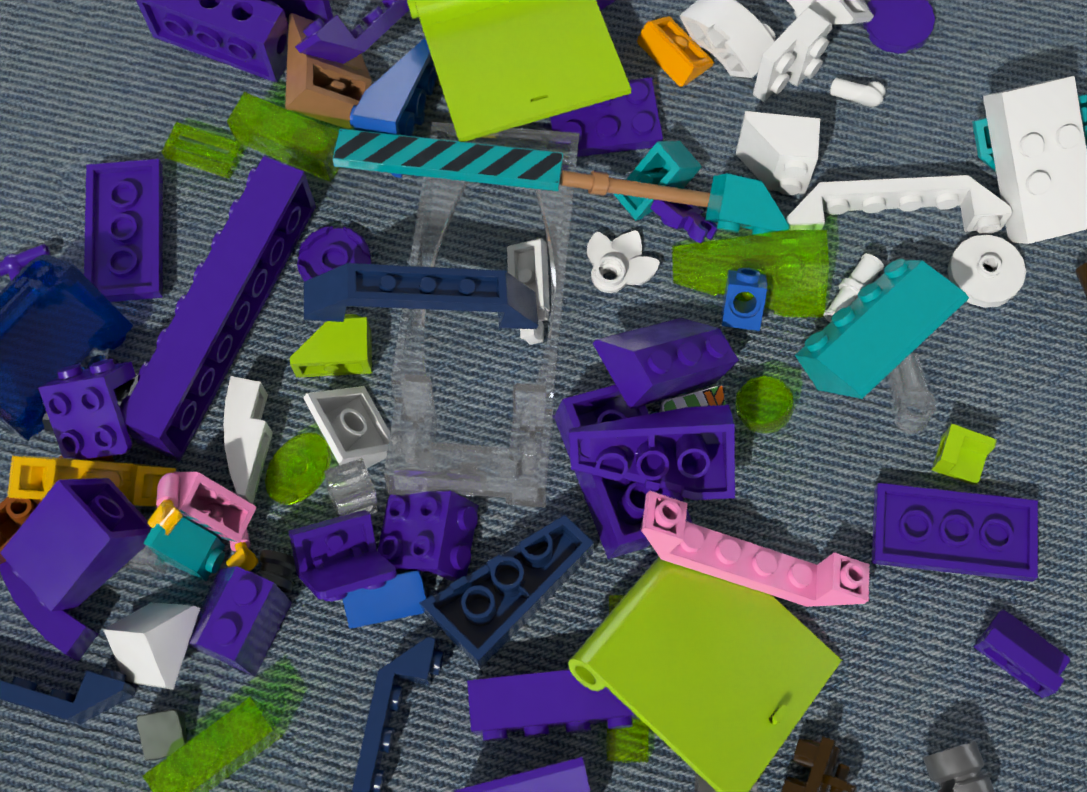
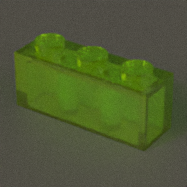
M244 92L227 120L236 142L329 182L333 180L339 167H334L333 155L339 131Z
M249 697L145 773L143 778L152 792H209L280 739L282 735L261 704Z

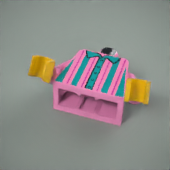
M174 472L162 476L157 488V509L148 519L149 526L154 528L158 523L165 529V534L168 536L182 517L218 538L229 540L231 550L235 551V553L226 561L228 568L238 566L250 572L258 564V558L248 549L251 544L247 526L257 507L199 472Z

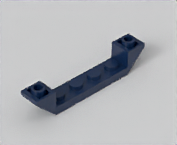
M346 263L305 281L303 285L304 320L344 322L346 306L498 312L499 328H538L536 292L503 270Z
M425 638L378 670L352 792H382L386 771L380 769L383 752L390 753L394 738V728L389 727L392 710L399 711L403 696V686H399L398 681L404 680L431 685L433 675H440L444 651L438 650L439 644L436 638Z
M103 668L100 675L86 671L77 696L55 688L51 689L49 695L36 692L37 683L16 676L13 677L11 684L0 680V700L82 724L134 696L137 688L125 683L127 675Z

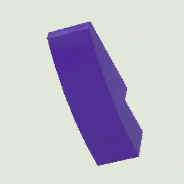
M7 561L0 564L1 576L14 602L26 619L52 645L65 655L79 661L98 633L67 613L69 609L51 612L48 608L41 605L36 599V594L27 583L12 572L10 564Z

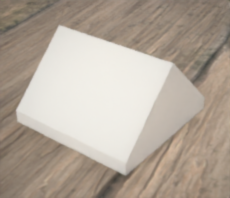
M365 386L311 392L303 397L346 479L388 458L399 450Z
M151 602L103 629L121 673L127 675L125 681L173 690L200 608L193 605Z

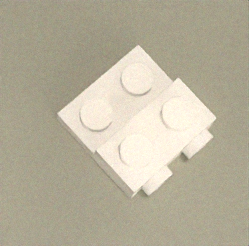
M807 7L767 49L761 58L753 91L754 96L765 102L773 92L779 94L788 81L797 87L806 77L811 79L818 72L823 63L820 57L829 44V40L826 37L832 30V24L825 16L817 14Z

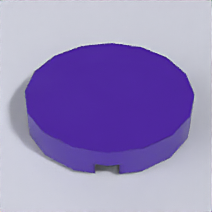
M870 0L867 4L874 17L870 22H863L864 30L866 27V31L869 34L868 38L880 49L896 54L907 53L908 50L921 48L930 38L934 28L935 15L932 6L927 0Z
M333 226L323 227L311 233L300 246L297 262L299 274L304 282L346 263L372 264L370 249L360 234L351 228L343 227L341 229L334 228Z

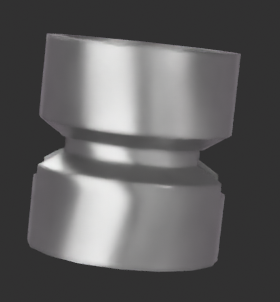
M976 742L923 757L930 780L940 785L937 792H995L990 778L981 775L980 770L985 764Z

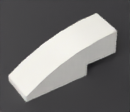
M230 376L223 422L225 452L229 472L237 495L253 504L273 434L267 422L261 420L268 394L260 381Z

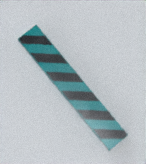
M340 129L333 155L334 167L559 191L563 153Z

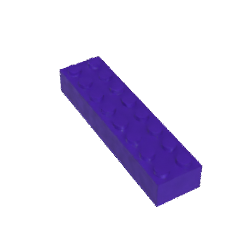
M263 156L258 167H254L250 171L243 194L232 203L228 221L223 230H218L214 235L208 257L205 262H201L197 266L193 276V284L188 293L182 295L178 300L173 320L169 327L164 328L159 334L156 344L157 348L150 361H146L142 365L138 373V383L131 395L126 396L120 405L127 431L139 445L180 462L316 208L304 171Z

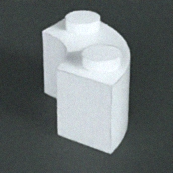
M697 0L679 15L693 41L699 47L712 53L723 64L730 76L752 78L759 71L762 55L775 42L773 30L768 25L762 24L737 0Z

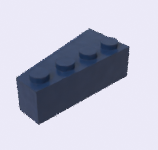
M563 515L519 542V545L502 555H497L486 562V565L466 577L459 578L451 583L450 587L435 596L431 595L419 604L423 613L481 669L593 554L594 542L569 518Z

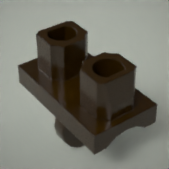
M822 736L821 742L799 739L793 760L797 764L811 768L808 781L806 783L787 776L781 792H827L828 789L830 790L829 792H856L857 787L846 782L851 769L847 765L839 763L835 776L832 777L841 749L835 746V740Z

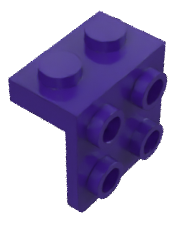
M106 359L93 363L89 366V369L83 370L80 364L71 365L58 370L57 378L38 387L63 458L88 459L124 454L131 449L132 443L113 390L136 377L131 361L114 364L113 359Z
M453 491L394 492L390 494L387 500L378 552L396 568V571H430L452 582L463 576L466 577L468 566L471 562V547L474 530L478 521L479 505Z
M367 510L288 531L297 576L318 599L325 601L341 600L348 595V592L361 588L367 590L381 588L386 585L388 580L397 577L396 568L377 551L371 515Z

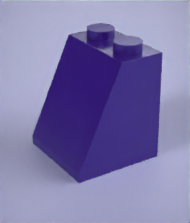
M109 478L58 480L0 554L10 564L12 572L23 579L36 594V599L41 605L48 608L51 612L78 607L144 549L146 545L143 543L152 527L149 526L147 519Z
M238 566L220 569L200 606L188 646L252 676H256L292 602L274 582Z

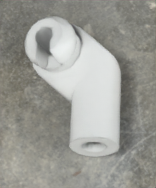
M835 78L832 82L830 93L836 97L875 107L883 102L886 89L883 84L877 81L863 85Z

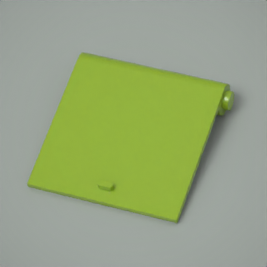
M407 0L412 19L419 18L459 142H466L631 94L630 84L596 0Z
M658 556L569 660L568 666L572 675L585 687L595 691L607 687L717 792H749L842 660L772 595L664 561ZM775 710H777L773 715L771 721H769L771 715L774 713Z

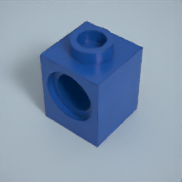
M739 268L737 271L728 270L722 306V326L760 331L767 293L766 275L760 274L759 271L752 268ZM741 292H749L754 295L750 301L746 302L735 298Z

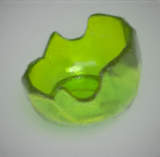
M763 375L750 379L736 393V414L739 420L751 431L761 434L778 432L787 425L794 411L793 393L778 378Z

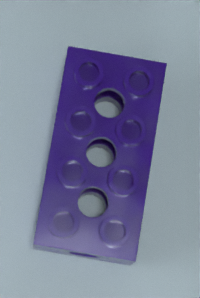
M136 0L154 38L278 83L287 66L288 23L284 10L272 1Z

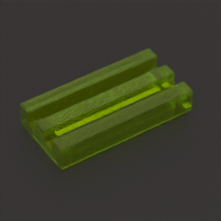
M176 122L161 152L164 158L230 179L233 173L231 169L233 166L236 167L238 163L237 156L238 154L242 155L244 147L241 142ZM181 135L224 150H228L229 153L225 154L219 151L209 149L207 146L198 143L194 144L178 138Z

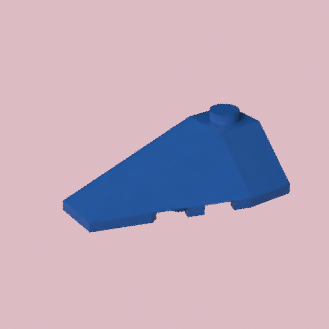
M426 38L420 41L365 90L358 105L352 107L350 113L351 127L358 131L412 136L415 124H423L426 95H432L437 80L436 69ZM391 173L394 177L402 178L403 174Z

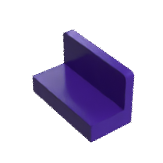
M1000 610L974 645L975 649L1042 699L1057 692L1064 682L1060 675L1070 662V658L1006 610Z

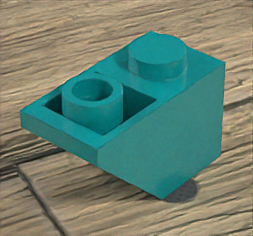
M728 173L713 176L705 220L717 222V229L739 233L740 227L752 230V237L773 240L774 234H787L789 232V224L762 181Z

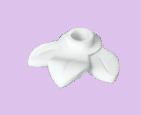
M636 230L622 234L613 241L604 234L595 232L587 244V257L593 265L591 279L594 286L602 292L614 293L620 291L625 285H642L648 282L658 270L659 260L642 256L641 238ZM611 272L616 275V278L614 280H607L603 275Z

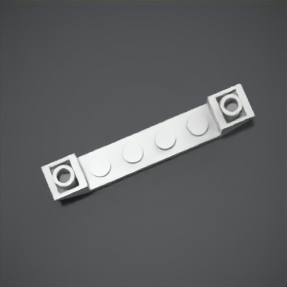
M969 175L820 182L788 215L786 221L789 224V232L781 234L782 241L793 240L796 243H807L814 239H819L825 223L824 212L830 215H839L847 211L856 210L876 213L884 209L900 208L902 211H914L921 207H937L938 209L946 210L956 206L961 207L965 232L978 231L980 234H991L1003 228L1011 216L1012 210L1011 206Z

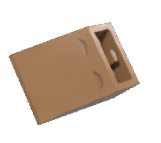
M291 13L288 26L285 109L350 130L352 128L350 125L352 107L358 105L365 90L372 85V79L362 54L341 64L300 53L295 46L306 37L302 31L314 21Z

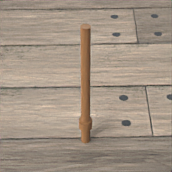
M563 170L560 177L561 186L587 189L589 194L605 196L606 193H614L707 208L710 197L708 192L610 178L608 173L596 171L584 174Z

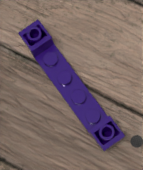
M382 0L381 2L384 4L382 9L380 6H377L362 18L365 23L364 26L361 27L360 24H357L350 30L346 28L338 15L325 23L321 18H318L302 31L306 37L295 47L300 53L344 64L365 52L409 11L407 0Z

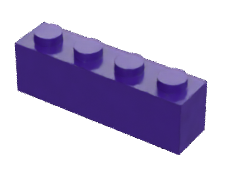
M570 670L467 680L471 732L475 735H482L484 742L507 740V732L524 731V737H542L549 735V728L565 726L566 733L591 731V724L607 722L608 729L628 728L633 726V719H639L607 687L599 691L591 690L582 685L572 675Z

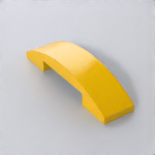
M12 456L7 497L42 500L58 480L109 478L133 505L156 507L157 488L160 479L167 473L176 472V468L89 459Z

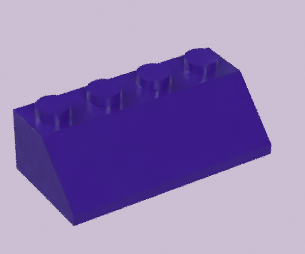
M612 385L562 399L554 419L570 458L569 429L642 416L649 413L645 405L629 409L617 386ZM575 471L608 559L638 551L651 545L642 532L645 499L649 491L684 502L681 493L661 488L656 491L645 488L644 484L625 479L616 481ZM687 510L686 521L693 523Z

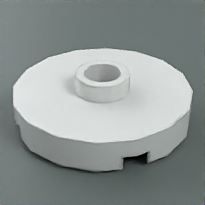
M992 235L973 236L963 241L950 257L947 270L949 280L966 292L969 297L967 302L984 308L999 307L1007 303L1023 286L1026 275L1024 260L1016 247L1003 238ZM983 265L990 266L994 272L986 271Z

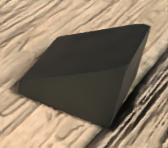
M170 709L136 716L145 761L188 754L185 714L183 711Z

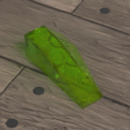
M785 230L706 241L701 244L692 243L672 246V276L674 284L714 296L718 294L724 295L728 270L737 271L739 268H752L759 271L760 274L766 275L767 293L764 308L774 310L773 314L783 317H824L829 272L827 230ZM741 292L735 296L736 299L742 302L750 301L754 297L749 292Z

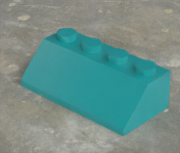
M897 259L885 267L884 274L874 283L863 287L858 292V298L848 307L837 311L832 316V321L822 331L808 337L804 343L805 346L795 356L817 390L863 399L959 309L969 297L966 292L923 260Z

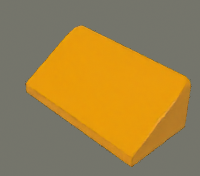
M670 16L648 21L637 38L639 46L680 87L693 81L714 64V61Z

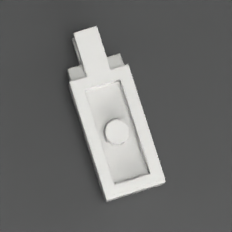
M542 238L507 247L508 273L536 292L538 328L520 329L521 339L526 340L529 345L544 342V325L542 321L549 319L548 312L550 311L547 243Z

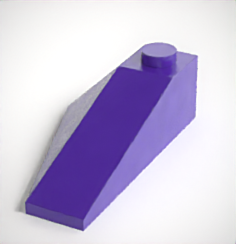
M729 405L685 407L569 429L571 470L616 481L625 479L644 484L645 488L656 491L659 488L681 493V497L692 500L735 498V430Z

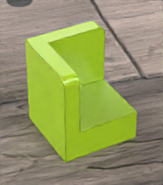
M951 424L941 436L931 470L965 483L976 485L980 481L986 457L995 448L997 440Z

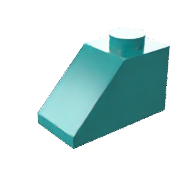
M657 141L626 180L684 189L702 166L681 141ZM614 194L635 221L642 219L652 212L650 207L654 199Z
M182 517L168 536L165 534V529L157 523L143 543L164 562L204 581H207L211 573L214 574L218 571L225 557V552L223 551L225 545L217 536Z

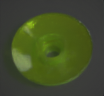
M303 433L287 441L276 452L268 466L265 477L266 491L274 501L283 505L296 504L308 498L318 489L324 481L331 464V449L327 441L316 433Z

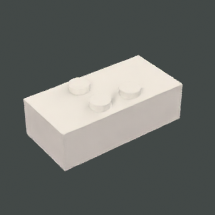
M1075 76L1053 79L983 96L1001 200L1011 206L1012 210L1011 216L1005 223L1008 242L1030 244L1087 230V149Z

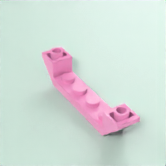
M652 491L646 494L642 532L659 557L664 561L806 607L865 604L869 601L870 564L833 553L816 565L687 522L688 503Z

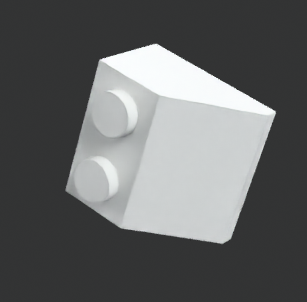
M745 111L736 147V155L769 190L779 191L785 195L806 194L818 159L820 118Z

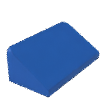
M420 570L398 574L396 578L388 580L386 585L381 588L372 590L361 588L348 592V595L342 600L349 629L424 614L419 604L426 599L422 573Z

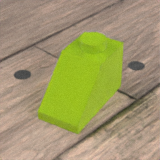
M345 314L344 322L326 321L290 356V366L296 378L372 374V333L367 317Z

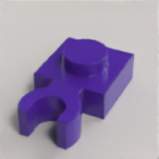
M654 200L650 207L652 211L661 217V221L665 225L677 230L684 228L688 235L699 244L703 242L705 237L712 240L718 230L717 224L705 220L706 218L701 216L703 211L697 206Z

